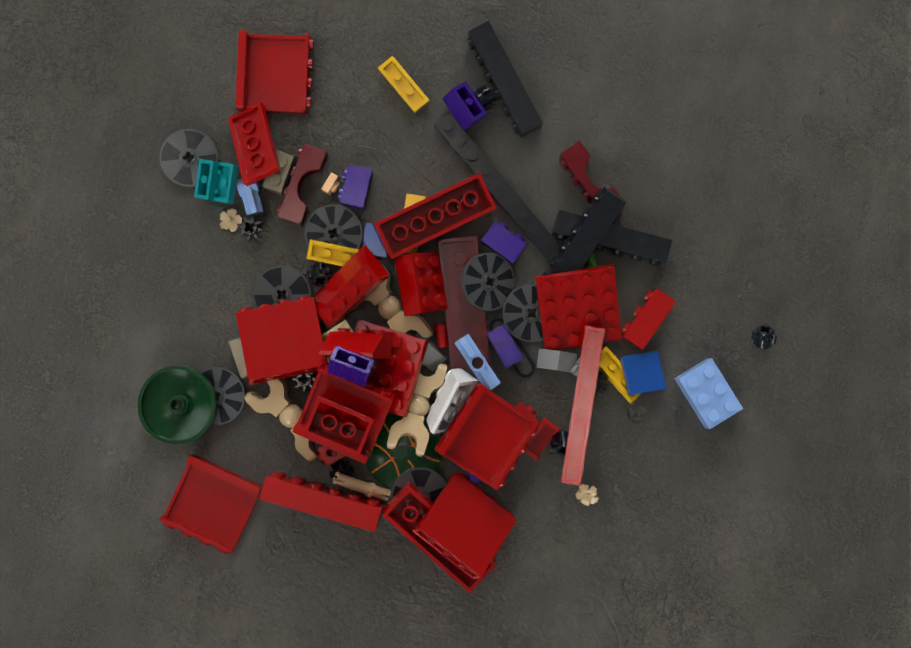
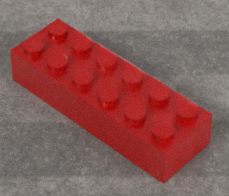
M478 173L379 220L372 226L388 259L391 260L497 209L481 174Z
M277 470L265 477L259 500L373 532L377 529L384 505L380 503V499L374 497L365 499L361 497L362 494L356 492L347 494L342 492L343 489L334 486L326 488L323 483L317 481L308 483L305 482L303 477H287V473Z
M408 481L382 509V516L467 592L471 593L497 566L495 557L483 576L473 580L412 531L416 524L421 523L434 502L411 481Z

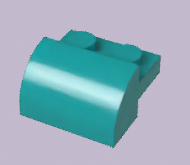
M199 159L194 198L233 204L239 165Z

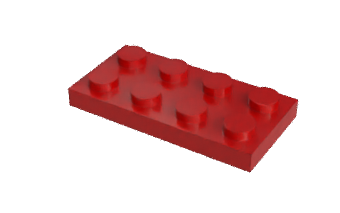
M258 102L228 117L243 184L248 187L281 171L264 104Z

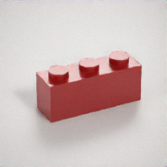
M657 288L647 292L643 298L645 302L642 307L638 306L632 314L634 316L633 320L630 323L627 322L621 330L623 332L622 338L639 350L644 349L676 303L675 300Z

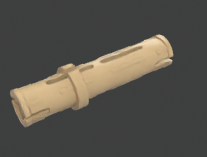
M340 472L335 473L337 478L333 477V484L364 493L369 498L373 496L387 501L389 498L386 495L390 497L391 494L390 489L377 486L374 482L368 483Z

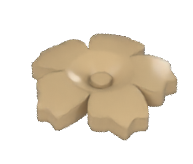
M233 208L228 210L227 213L222 211L219 214L220 220L223 221L219 224L221 229H230L231 232H236L239 228L237 224H242L243 219L240 215H237V210Z
M582 484L575 494L576 498L581 500V503L589 506L590 503H597L599 497L596 496L597 488L594 486L589 488L588 485Z

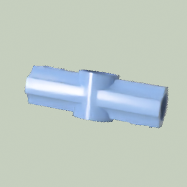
M469 334L454 343L482 385L487 387L488 390H492L501 383ZM476 357L481 358L483 361V365L479 369L472 366V360Z

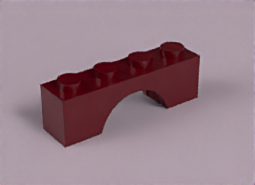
M579 140L560 154L559 163L564 170L568 169L572 175L570 176L572 182L576 186L579 185L583 190L581 193L586 201H591L593 204L594 195L598 190H602V188L593 185L587 177L586 165L591 155ZM610 188V189H609L610 191H612V192H614L615 194H617L618 196H620V195L617 193V191L615 190V188Z
M305 143L303 148H299L296 157L298 159L297 165L292 167L290 177H292L291 182L284 189V195L286 196L284 201L280 202L277 209L280 219L303 227L309 208L301 199L300 188L303 181L309 175L322 173L328 157L327 151Z

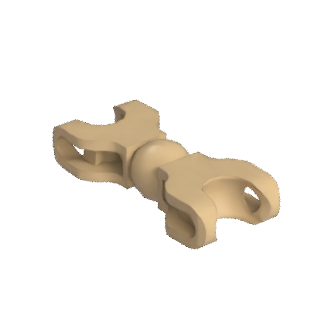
M391 275L365 299L371 301L374 306H378L380 315L388 320L387 323L391 329L406 334L409 330H416L424 338H430L433 335V330L422 316H404L400 300L392 296L393 292L390 289Z
M439 364L435 374L430 377H425L419 373L408 415L391 426L387 448L395 449L401 437L411 436L416 441V455L419 457L424 456L429 441L428 430L423 424L424 416L430 408L429 399L431 394L437 392L444 384L447 365Z
M284 379L267 381L270 386L268 397L263 398L255 392H247L244 400L254 411L258 413H271L275 417L279 416L282 425L292 428L290 431H293L294 426L299 421L302 409L296 404H291L292 400L288 397V386ZM293 433L296 450L308 461L314 462L318 458V451L312 445V441Z

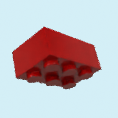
M438 252L411 253L394 258L404 316L427 314L448 309Z

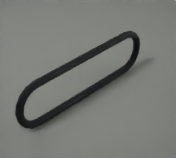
M493 319L490 323V331H493V324L495 321H503V319ZM515 338V340L521 347L522 351L532 365V370L529 374H522L515 364H513V367L520 376L529 377L535 371L534 362L528 355L527 351L525 350L519 339Z

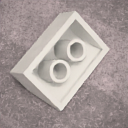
M461 368L451 369L446 374L445 382L438 390L434 404L429 408L426 421L430 432L433 434L442 433L447 430L471 390L479 381Z

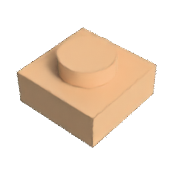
M331 172L321 188L322 191L328 195H331L332 192L335 193L340 186L339 177Z

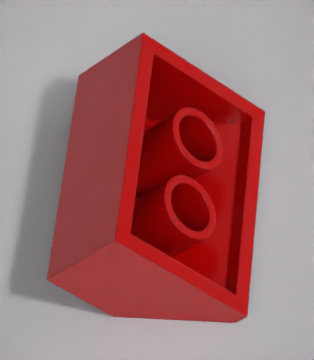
M338 328V332H330L319 350V355H332L335 346H339L368 358L391 359L392 335L385 334V330H373V334L367 333L366 329H355V333H351L350 329Z
M318 396L303 434L360 456L375 419Z

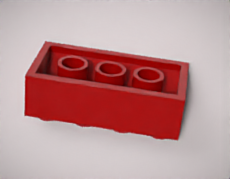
M366 245L315 294L317 314L328 328L344 321L390 276Z

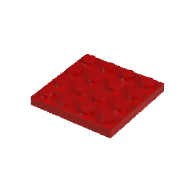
M613 264L535 277L544 349L561 350L582 346L585 326L605 329L603 343L622 340L615 268Z
M358 319L355 329H366L367 333L373 334V330H385V334L392 335L391 359L370 358L374 360L368 381L372 382L373 386L387 388L392 392L391 394L396 395L389 412L401 417H407L429 341Z

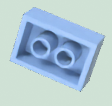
M712 358L703 360L674 378L706 429L713 428L743 409Z

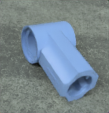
M242 179L237 180V190L240 197H242L246 215L255 216L263 213L258 182L247 187L243 184Z

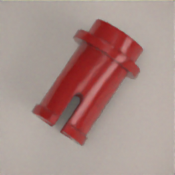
M445 323L434 325L433 331H435L437 348L449 346Z

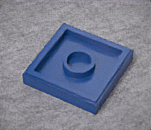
M658 351L620 357L628 396L667 389Z

